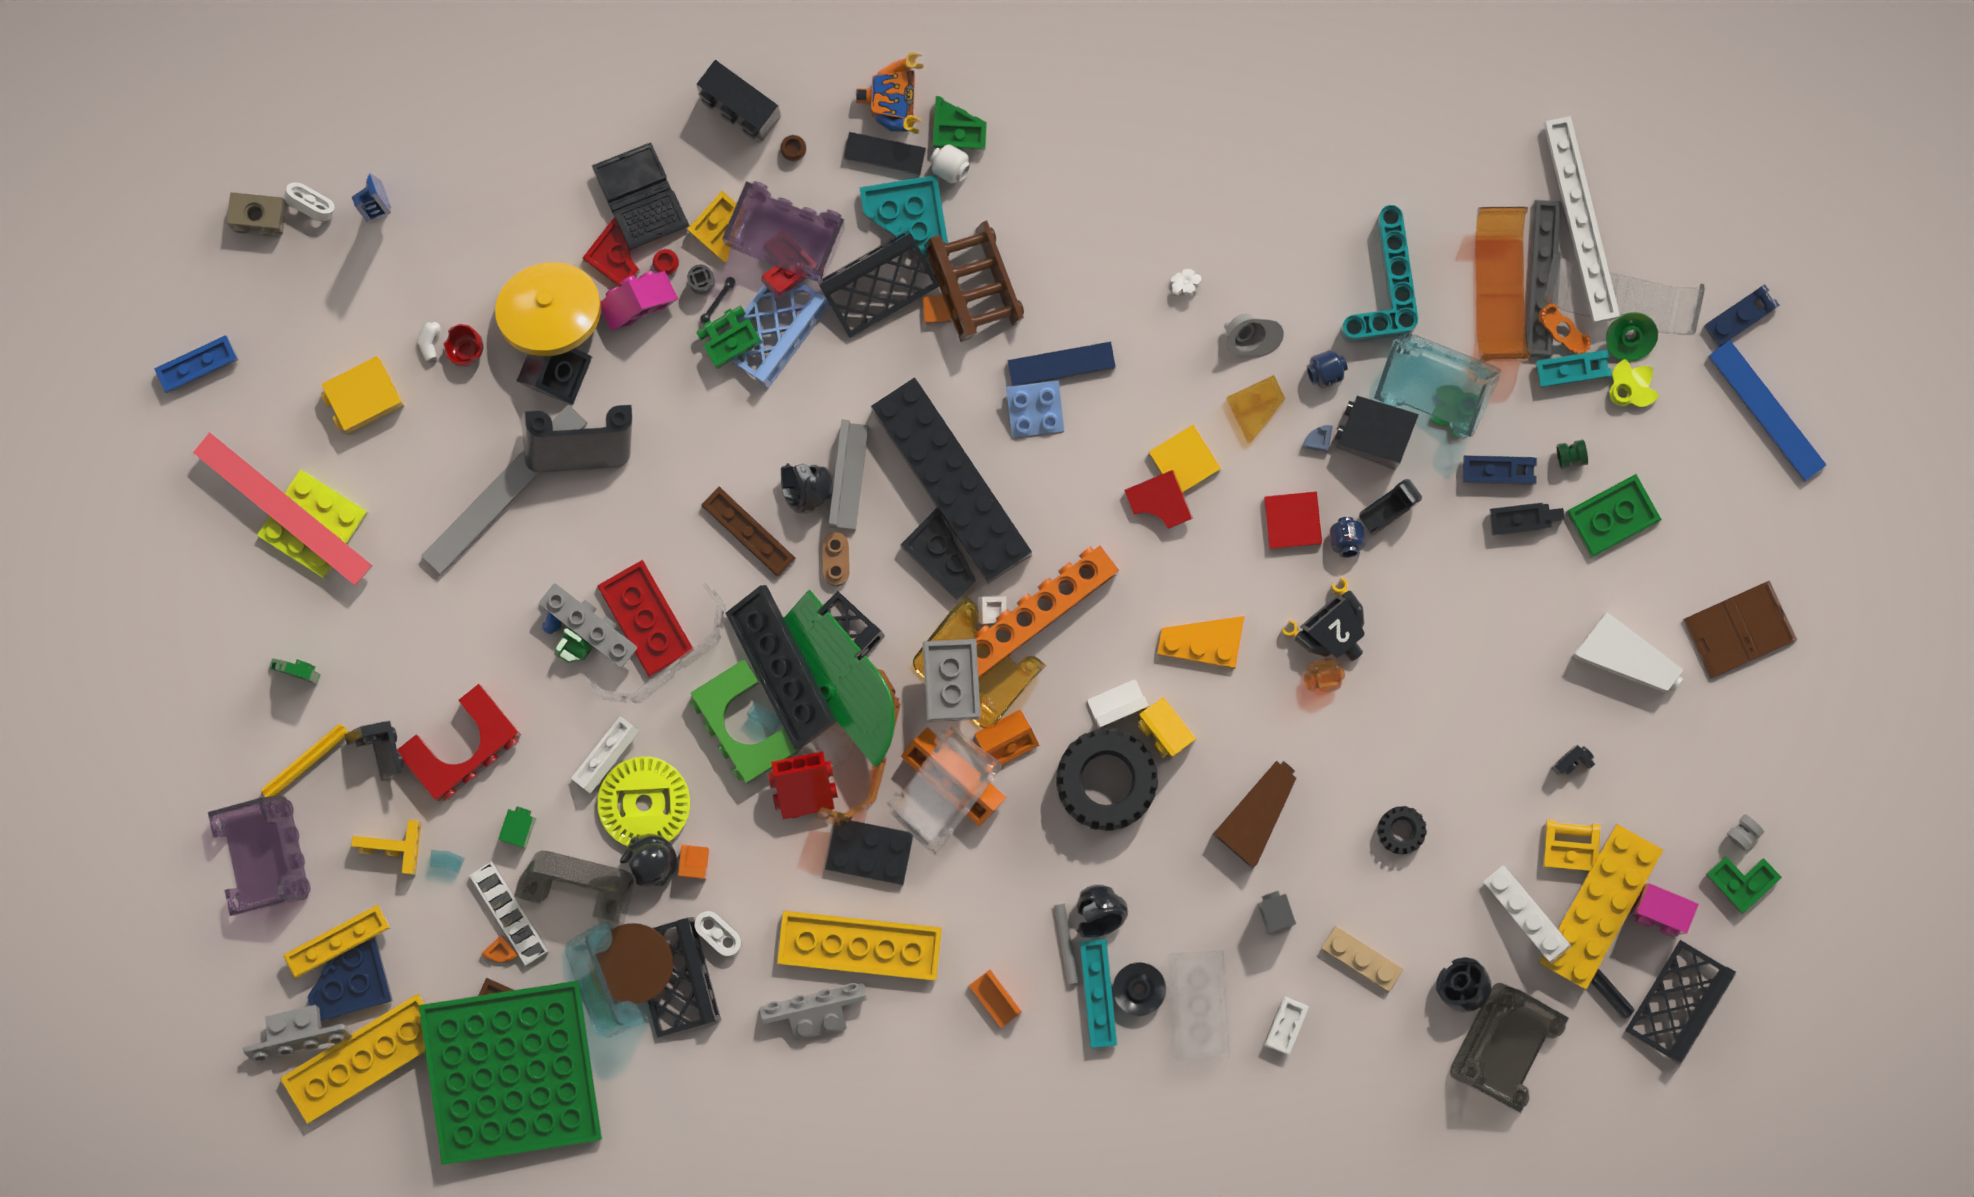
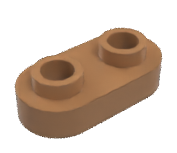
M833 532L828 534L822 543L823 576L829 584L839 586L848 580L850 574L849 543L843 534ZM833 541L840 542V548L833 550L830 547ZM834 567H839L841 569V574L839 576H833L831 574V570Z

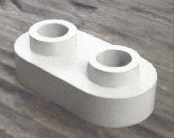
M291 183L286 187L284 200L289 206L310 216L315 221H327L332 217L334 204L330 199L301 183Z
M705 911L697 916L695 920L697 933L720 954L732 956L740 950L742 944L741 937L719 915L712 911ZM706 920L713 921L714 926L712 929H705L704 922ZM726 938H731L733 940L732 947L726 948L723 941Z

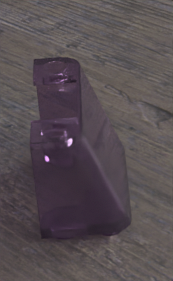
M746 181L723 235V243L729 248L808 279L821 281L845 229L844 219L841 218V214L828 209L826 212H820L818 216L815 210L808 207L797 208L792 206L793 203L785 198L779 197L778 200L771 198V193L767 190L768 186L761 182L753 181V183Z
M284 796L261 797L208 812L213 838L227 837L237 888L224 890L230 916L307 899L310 893L311 886L306 878L304 868L305 858L301 853L298 841L299 831L295 827L293 818L294 807L291 801ZM217 818L221 822V830L218 827ZM234 896L237 898L238 908L235 905Z

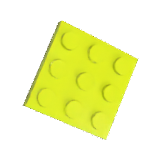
M301 469L285 492L288 497L346 544H348L368 513ZM269 516L257 534L258 537L324 579L332 568L331 565L271 516Z

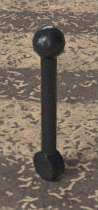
M728 277L725 280V286L708 311L700 316L702 323L710 320V315L729 288L735 286L736 281L733 277Z

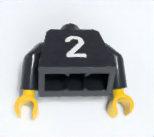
M1340 578L1344 588L1337 589L1332 583L1331 590L1336 596L1300 626L1302 631H1299L1297 624L1293 620H1288V622L1295 626L1294 631L1288 633L1283 628L1282 631L1287 637H1295V641L1310 653L1323 657L1333 655L1336 658L1345 653L1351 661H1354L1363 654V650L1357 642L1365 635L1362 628L1365 624L1364 610L1353 592L1347 590V580Z

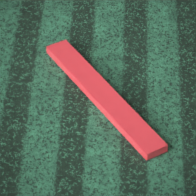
M210 432L193 451L197 457L355 586L372 568L373 565Z

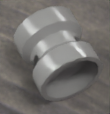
M1744 814L1739 820V825L1736 828H1731L1727 836L1740 849L1746 852L1752 846V841L1755 838H1759L1764 833V830L1751 817Z

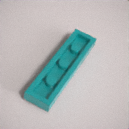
M1107 940L1080 941L1090 1048L1116 1046L1117 1037Z

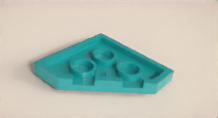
M937 175L859 187L864 215L894 237L909 229L924 257H928L924 244L931 237L940 235L942 241L948 243Z

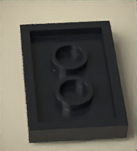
M836 817L825 870L904 885L914 833Z

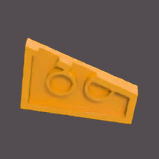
M1244 616L1164 627L1161 629L1157 655L1236 668Z

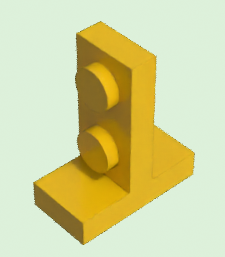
M408 820L405 841L352 836L351 846L358 848V853L374 854L375 849L385 850V856L400 857V853L404 852L402 873L416 875L422 822Z

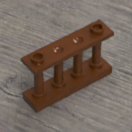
M983 221L975 229L976 235L949 243L943 242L941 236L938 235L931 237L924 244L960 342L971 339L977 333L976 329L978 326L1009 317L1011 325L1014 326L1024 318L1023 305L1020 300H1017L996 245L995 231L989 226L988 221ZM981 244L986 259L957 268L951 265L948 257L950 253ZM991 269L996 283L967 292L960 289L958 278ZM1000 293L1005 307L977 316L970 315L967 308L968 302Z

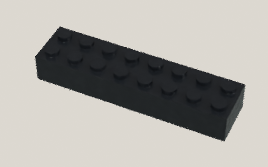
M915 377L871 405L872 412L938 508L987 584H990L1032 556L1031 549Z

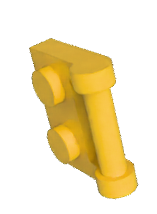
M1547 819L1543 867L1590 871L1599 855L1600 824L1592 823L1591 826L1555 823V820ZM1555 833L1590 836V844L1554 841Z

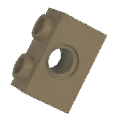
M230 192L227 224L237 233L248 234L249 230L259 231L260 235L275 236V233H283L286 202L282 197ZM254 210H262V217L259 220H250V215Z

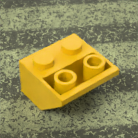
M1164 697L1140 713L1137 718L1139 720L1138 728L1146 737L1152 736L1156 742L1154 748L1162 758L1167 756L1171 760L1196 740Z

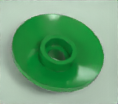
M1629 312L1619 316L1610 324L1606 333V345L1611 354L1620 360L1625 359L1627 361L1639 360L1648 355L1658 340V329L1655 322L1648 315L1640 312ZM1634 330L1631 335H1626L1628 331Z

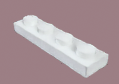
M1504 864L1483 881L1551 964L1572 947Z

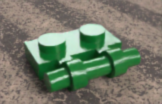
M741 305L733 310L731 308L724 312L725 315L713 322L709 320L704 323L703 328L696 331L700 340L708 336L711 337L712 340L703 346L717 369L763 343L749 318L739 323L738 319L746 315ZM731 324V329L721 335L718 334V330Z

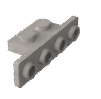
M556 583L550 587L539 601L543 608L619 667H624L637 650L636 645L615 630L618 626L607 616L601 619L594 613L597 610L585 599L580 603Z
M850 983L842 988L824 989L812 995H799L786 1001L769 1002L760 1007L762 1022L766 1024L789 1018L795 1041L847 1029L842 1006L867 1000L864 983Z
M312 1005L265 1016L267 1042L243 1047V1053L253 1061H265L270 1056H287L300 1049H316L321 1044L342 1043L344 1039L352 1037V1031L344 1024L321 1029L320 1009L318 1006Z

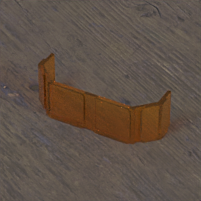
M1479 207L1477 209L1475 273L1477 343L1480 362L1529 361L1531 351H1527L1525 339L1523 261L1524 223L1528 207Z
M877 669L885 679L891 692L896 725L901 703H899L900 699L895 697L896 691L885 672ZM884 757L878 767H874L866 801L845 813L821 807L816 813V817L824 819L826 823L841 826L862 814L864 810H868L876 801L887 758Z

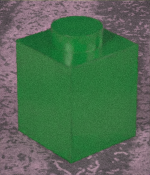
M516 806L515 811L508 809L498 839L526 849L536 818L530 816V810Z

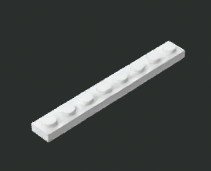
M1571 116L1545 121L1544 127L1592 323L1614 320L1620 314Z

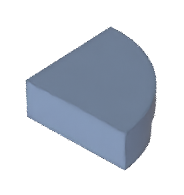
M1324 425L1314 429L1304 440L1302 448L1328 452L1333 425Z

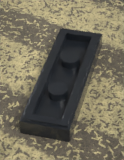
M849 132L844 159L921 175L926 148Z

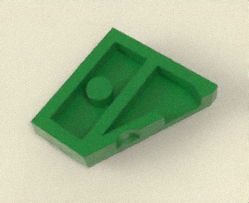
M936 96L933 148H943L945 145H952L957 149L985 150L987 122L968 114L967 111L950 104L944 98Z
M272 658L269 666L270 669L318 684L321 676L320 673L314 671L316 666L296 659L294 664Z

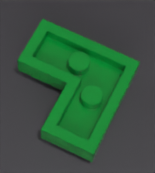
M1727 856L1723 857L1705 874L1741 914L1746 912L1782 878L1764 858L1743 875Z

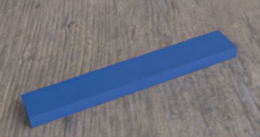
M1731 340L1708 356L1804 482L1827 465Z

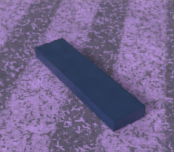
M1111 341L1008 360L1012 386L1116 368Z

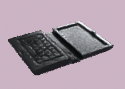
M651 142L591 165L629 250L690 227L674 190L672 191L667 176Z

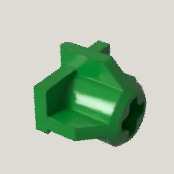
M566 628L564 629L563 639L555 648L554 655L567 663L584 661L593 646L572 629Z

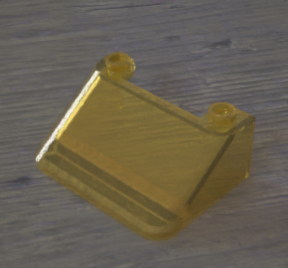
M966 596L948 613L927 641L976 639L977 637L974 634L979 631L973 626L979 613L976 604ZM922 647L913 659V666L924 678ZM977 647V657L983 659L989 656V652L985 647ZM1027 656L1019 664L1010 657H1007L979 679L981 719L973 721L982 728L994 727L1047 665L1035 656Z

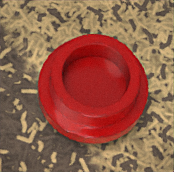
M662 249L654 255L653 267L657 273L665 271L667 275H671L678 269L679 259L674 251Z

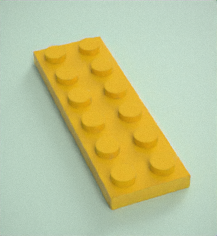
M1615 824L1557 928L1572 947L1552 964L1544 954L1538 963L1586 990L1664 850L1621 825Z
M783 911L777 964L937 981L942 927Z
M419 993L352 1033L351 1038L344 1039L342 1043L334 1044L280 1078L307 1124L425 1053L419 1005L425 1003Z

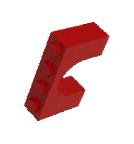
M479 683L458 700L474 719L480 731L479 747L470 759L459 764L444 763L437 758L424 740L417 734L397 749L403 761L438 802L441 799L444 801L449 800L457 793L455 790L457 786L462 782L465 785L470 783L477 777L476 771L483 765L486 768L498 759L497 754L504 748L508 751L519 742L517 738L521 733Z

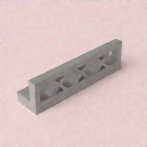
M841 419L829 526L831 528L856 530L869 426L850 423L849 420Z

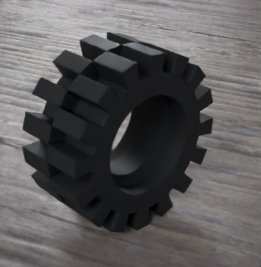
M1397 806L1384 813L1378 823L1379 827L1377 830L1379 840L1385 846L1384 848L1392 851L1394 854L1401 855L1417 850L1423 844L1427 835L1426 821L1423 820L1421 813L1408 806ZM1405 820L1410 823L1412 835L1409 839L1401 841L1393 836L1392 826L1396 821Z

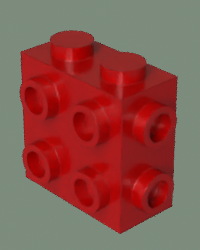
M823 751L771 762L773 772L768 773L771 789L776 788L777 794L772 795L775 810L781 809L782 819H794L803 815L824 813L835 809L833 799L838 798L835 782H829V777L834 776L831 760L825 761Z

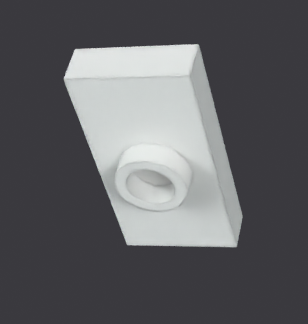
M1284 996L1264 1046L1289 1056L1309 1006Z

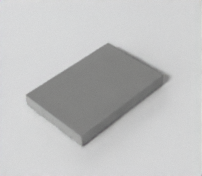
M976 639L923 641L927 722L980 720Z

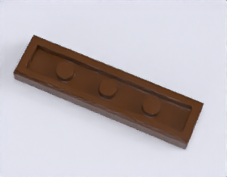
M720 486L701 504L711 516L777 577L796 559Z

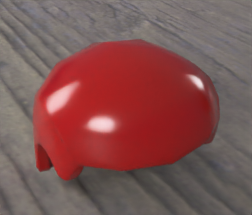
M458 324L448 330V338L443 343L447 358L456 366L463 367L477 362L484 349L481 335L469 325Z

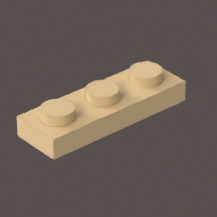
M1337 926L1334 927L1321 948L1388 992H1390L1403 971V968Z

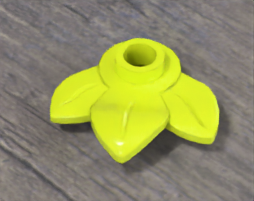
M1624 359L1619 362L1612 373L1614 383L1609 390L1611 401L1618 406L1633 404L1638 407H1645L1655 402L1659 394L1648 387L1652 380L1653 368L1640 366L1632 369L1627 360ZM1619 389L1626 391L1627 396L1625 398L1618 396Z

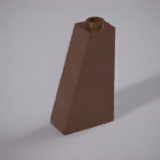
M1276 761L1213 833L1216 838L1252 869L1258 864L1296 781V777L1293 775L1295 770L1285 761L1281 764Z

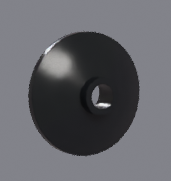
M1131 963L1122 968L1114 979V999L1123 1011L1131 1015H1148L1157 1010L1164 1001L1166 995L1164 977L1157 968L1148 963ZM1135 985H1143L1144 992L1136 994L1134 992Z

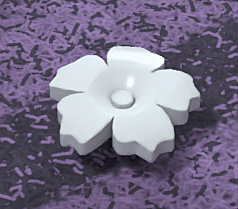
M1191 269L1183 270L1182 274L1177 273L1170 280L1173 294L1177 296L1182 292L1184 295L1189 294L1192 296L1196 293L1195 287H1198L1203 282L1201 275L1195 274Z

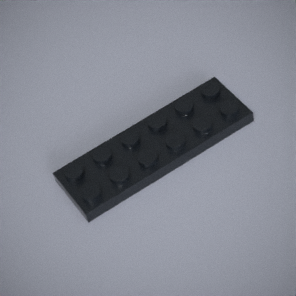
M760 585L725 612L794 749H802L837 723L771 592L767 585Z

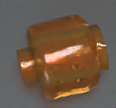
M1324 658L1309 663L1303 674L1304 683L1309 691H1313L1316 695H1324L1340 689L1342 679L1345 678V672L1342 665L1337 664L1334 659Z

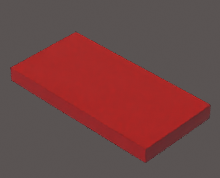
M643 559L597 585L624 635L637 646L635 654L649 678L695 652Z

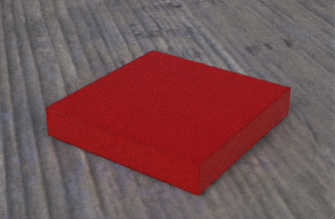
M1317 491L1264 496L1269 550L1322 545Z

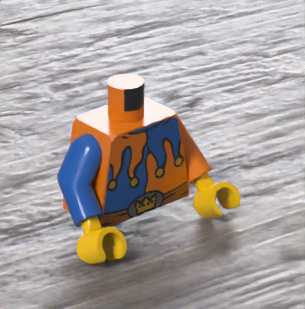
M911 52L906 58L895 61L879 70L877 75L872 76V88H856V104H871L872 117L876 119L877 123L891 132L910 131L913 134H918L920 131L913 128L916 122H921L922 120L914 116L915 70H911L912 68H923V64L915 63L916 58L922 56L920 53Z

